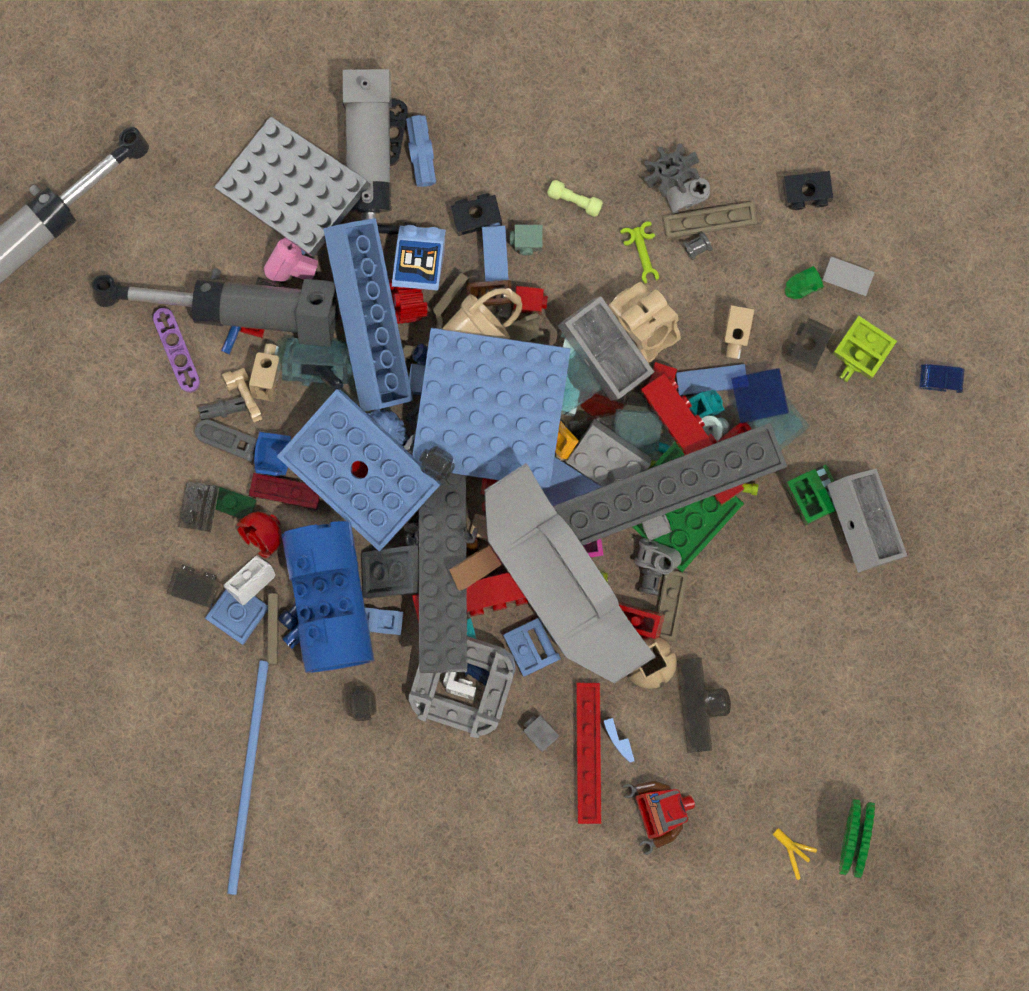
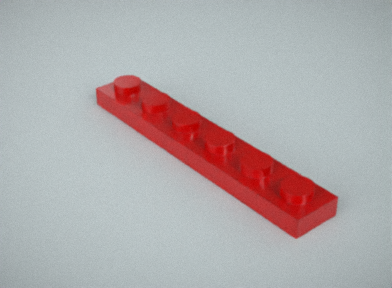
M576 683L578 824H601L600 683Z

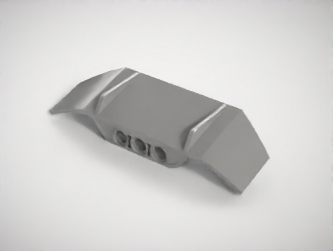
M527 463L485 489L487 540L566 658L612 683L618 682L655 658L654 653L619 607L614 592L572 529L557 514Z

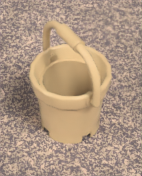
M510 288L494 289L479 299L469 294L461 303L460 310L442 329L510 339L505 329L518 318L522 310L521 297ZM499 294H504L506 298L517 304L513 315L504 324H501L483 304L489 298Z

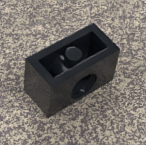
M830 171L784 176L782 180L786 207H792V210H802L806 208L805 205L814 204L816 208L826 207L828 202L833 200ZM810 187L814 191V195L805 196L802 189Z
M489 193L477 196L476 200H458L454 202L455 205L451 206L458 236L481 231L482 227H487L488 225L500 223V226L502 225L496 195L490 196ZM473 209H479L483 214L479 218H472L470 212Z

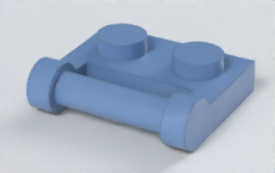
M540 618L503 635L523 677L561 659L559 653L555 652ZM529 630H535L547 658L541 660L529 636Z

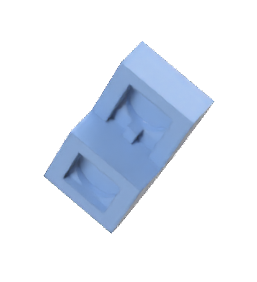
M365 608L370 632L401 635L404 612Z
M613 718L604 720L606 731L613 745L629 763L633 762L634 757L629 739L619 741Z

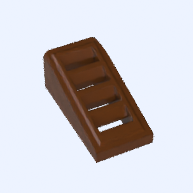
M511 280L467 283V296L471 294L478 299V290H481L482 297L486 294V289H489V292L494 290V288L499 289L505 286V289H511ZM501 294L496 295V299L491 297L483 304L489 307L510 304L511 301L506 297L501 298Z

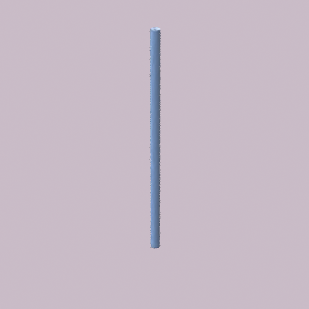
M259 661L227 894L237 895L269 664L266 661Z

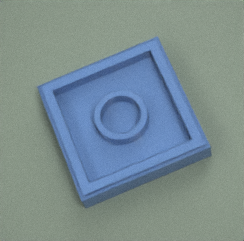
M225 589L205 619L244 645L267 613L268 605L255 596L245 605H242Z

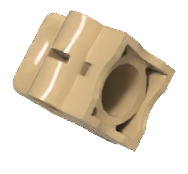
M638 282L633 287L619 293L608 305L648 363L654 360L661 350L674 345L681 339L680 331L677 327L678 314L667 304L664 296L655 289L651 292L642 282Z

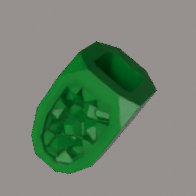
M812 266L792 276L786 282L784 292L786 297L801 299L823 289L824 285L817 269Z

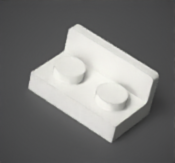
M446 672L443 686H447L446 691L474 700L476 687H472L473 682L459 679L456 682L455 679L458 672Z

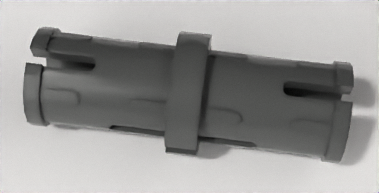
M243 397L227 401L222 399L218 400V403L198 407L201 421L219 416L225 418L227 414L247 411Z

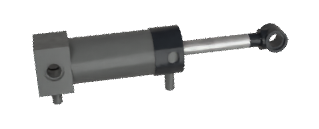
M214 268L210 279H197L193 293L121 286L120 282H115L109 275L97 276L92 282L95 302L101 307L112 306L118 303L119 299L192 307V318L195 324L226 325L298 333L299 344L331 347L339 314L335 283L325 279L321 281L304 279L302 289L219 280L221 270Z

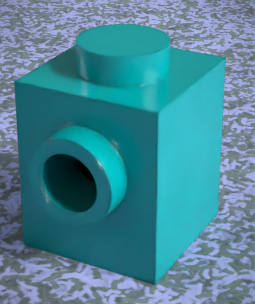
M716 390L704 391L689 399L692 405L689 408L694 416L698 414L701 419L705 416H716L725 410L722 405L723 400Z

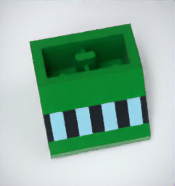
M827 465L808 471L785 484L805 526L836 512L827 484L835 480Z

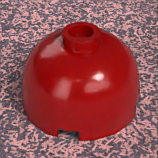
M254 512L248 514L237 523V526H240L237 531L241 538L248 545L251 542L255 547H258L261 551L257 554L261 557L269 558L278 549L282 541V531L279 526L281 523L273 514L268 515L264 512Z

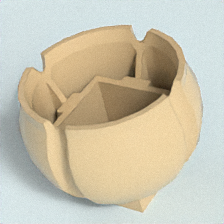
M643 636L641 638L650 649L655 646L666 667L647 677L642 668L639 667L630 673L629 679L642 688H658L660 683L664 682L666 684L673 677L677 665L676 654L671 652V645L666 640L660 637L654 639Z

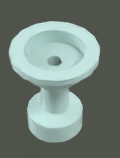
M714 416L702 418L705 424L702 428L707 435L711 433L716 441L728 433L729 423L726 419Z

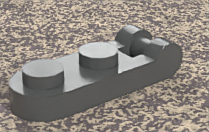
M207 419L197 424L195 434L201 442L252 462L254 458L252 454L257 442L256 438ZM241 441L247 443L244 451L238 449Z

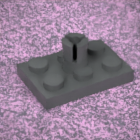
M411 545L383 549L380 552L378 550L362 552L363 599L419 593L418 546Z

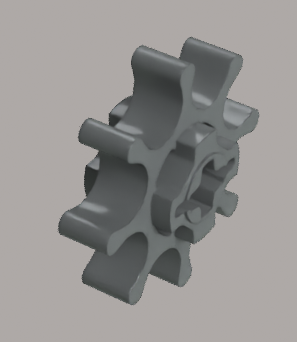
M681 143L677 145L676 151L670 154H666L663 147H659L658 152L661 158L657 162L645 161L644 163L648 172H654L651 176L645 177L648 188L661 184L659 191L662 197H666L669 188L674 186L679 187L681 193H686L683 182L688 178L696 180L700 178L697 169L690 168L692 165L699 163L696 152L683 157L685 150Z

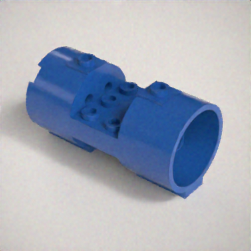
M338 521L322 525L315 524L284 532L282 540L288 576L293 585L299 621L297 629L305 673L354 667L375 661L361 589L351 522Z

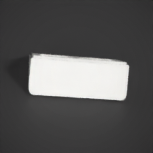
M256 555L223 586L240 604L245 605L276 574L270 564Z

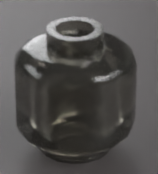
M434 446L430 450L425 449L419 458V461L422 462L421 471L436 481L448 479L455 468L453 456L438 446Z
M366 686L353 687V692H349L345 696L346 713L349 717L353 718V721L371 720V716L376 714V695L373 691L367 690Z

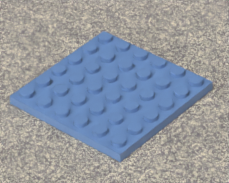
M431 328L413 457L427 470L501 480L527 463L538 484L543 487H550L571 348Z

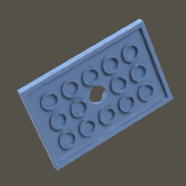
M339 389L334 391L277 456L346 521L351 522V526L379 552L442 484ZM355 461H363L367 465L368 474L366 477L357 478L352 474V464Z

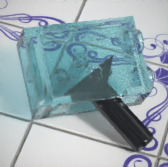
M287 338L282 359V380L301 381L304 386H310L311 382L325 383L330 389L335 391L336 389L340 390V388H343V384L348 383L349 376H353L347 341H332L331 347L299 344L297 338Z

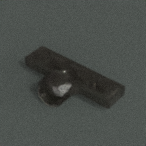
M702 658L677 660L687 753L712 751L709 721L712 717L726 716L730 713L731 701L729 693L724 688L706 689Z

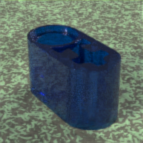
M922 364L919 389L943 392L955 390L956 393H962L965 369Z

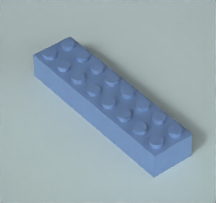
M376 218L323 228L360 408L363 411H369L413 401Z

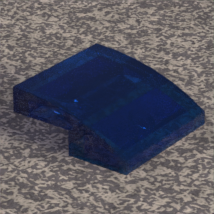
M780 368L731 378L741 424L789 414Z

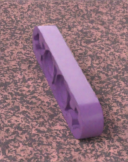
M160 308L154 313L153 320L177 381L185 392H195L200 386V378L175 316L169 309ZM162 313L166 316L170 315V318L167 319L170 328L173 325L175 326V329H169L163 334L161 330H166L163 322H158ZM170 334L178 335L179 342L177 345L169 346L166 339ZM185 355L188 361L184 367L175 365V358L177 356ZM190 367L192 371H188L191 379H196L191 388L188 385H183L186 382L184 373L180 376L178 372L186 371Z

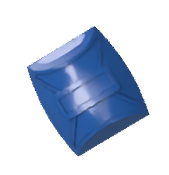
M259 432L254 457L256 473L286 476L288 467L277 456L291 441V436Z

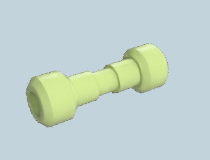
M558 180L552 181L547 192L548 196L555 200L561 198L577 204V206L586 209V213L593 217L598 216L603 205L602 200L596 197L587 198L573 193L572 190L565 188L564 183Z

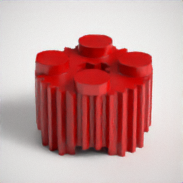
M393 278L388 279L397 324L421 321L422 317L427 316L428 306L427 302H424L423 289L392 286Z

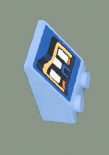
M400 226L392 286L428 290L439 289L446 230L436 227Z

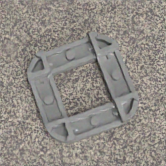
M467 636V663L491 670L479 709L435 695L441 673H420L419 666L409 694V702L414 712L418 715L417 718L426 722V719H430L471 733L470 737L479 738L480 735H486L495 730L499 724L514 678L515 662L513 655L505 649Z

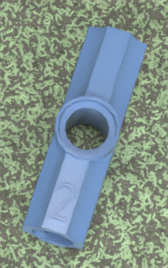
M420 115L411 116L406 121L410 139L408 144L411 162L414 164L417 187L432 186L436 184L427 119L425 116Z

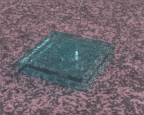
M616 409L613 432L647 454L651 459H658L662 421L655 412Z

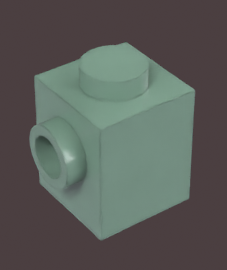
M515 225V231H510V245H515V251H519L520 255H533V251H542V225Z

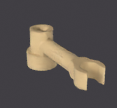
M242 368L232 373L229 371L222 374L228 391L236 388L239 389L253 422L261 420L260 410L245 383L249 381L245 369Z

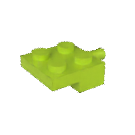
M858 316L832 354L847 366L839 378L842 380L848 373L844 379V382H848L852 374L857 372L871 380L897 341Z

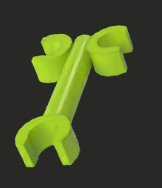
M644 222L641 227L634 229L623 228L620 230L621 234L628 233L631 236L630 240L623 242L624 246L633 244L635 240L644 270L642 273V282L644 284H647L646 275L649 273L655 276L656 281L659 280V273L652 268L644 239L650 240L655 237V233L646 234L644 232L646 227L652 226L651 222Z

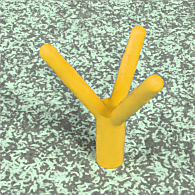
M778 828L773 833V836L787 848L797 880H800L793 851L806 862H809L810 858L800 849L814 853L817 852V849L793 842Z

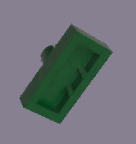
M213 485L205 507L242 519L248 514L253 513L257 500Z

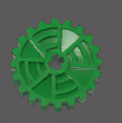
M853 799L851 802L840 854V875L846 876L851 868L852 861L854 877L861 879L874 824L875 803L868 802L865 805L862 816L860 800Z

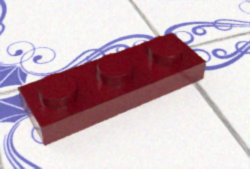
M253 473L249 491L250 497L315 510L318 509L320 496L306 483Z

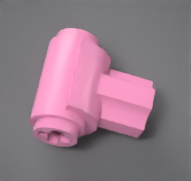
M284 238L277 243L264 266L266 277L272 281H286L291 275L303 280H312L317 269L318 260L302 255L301 249Z

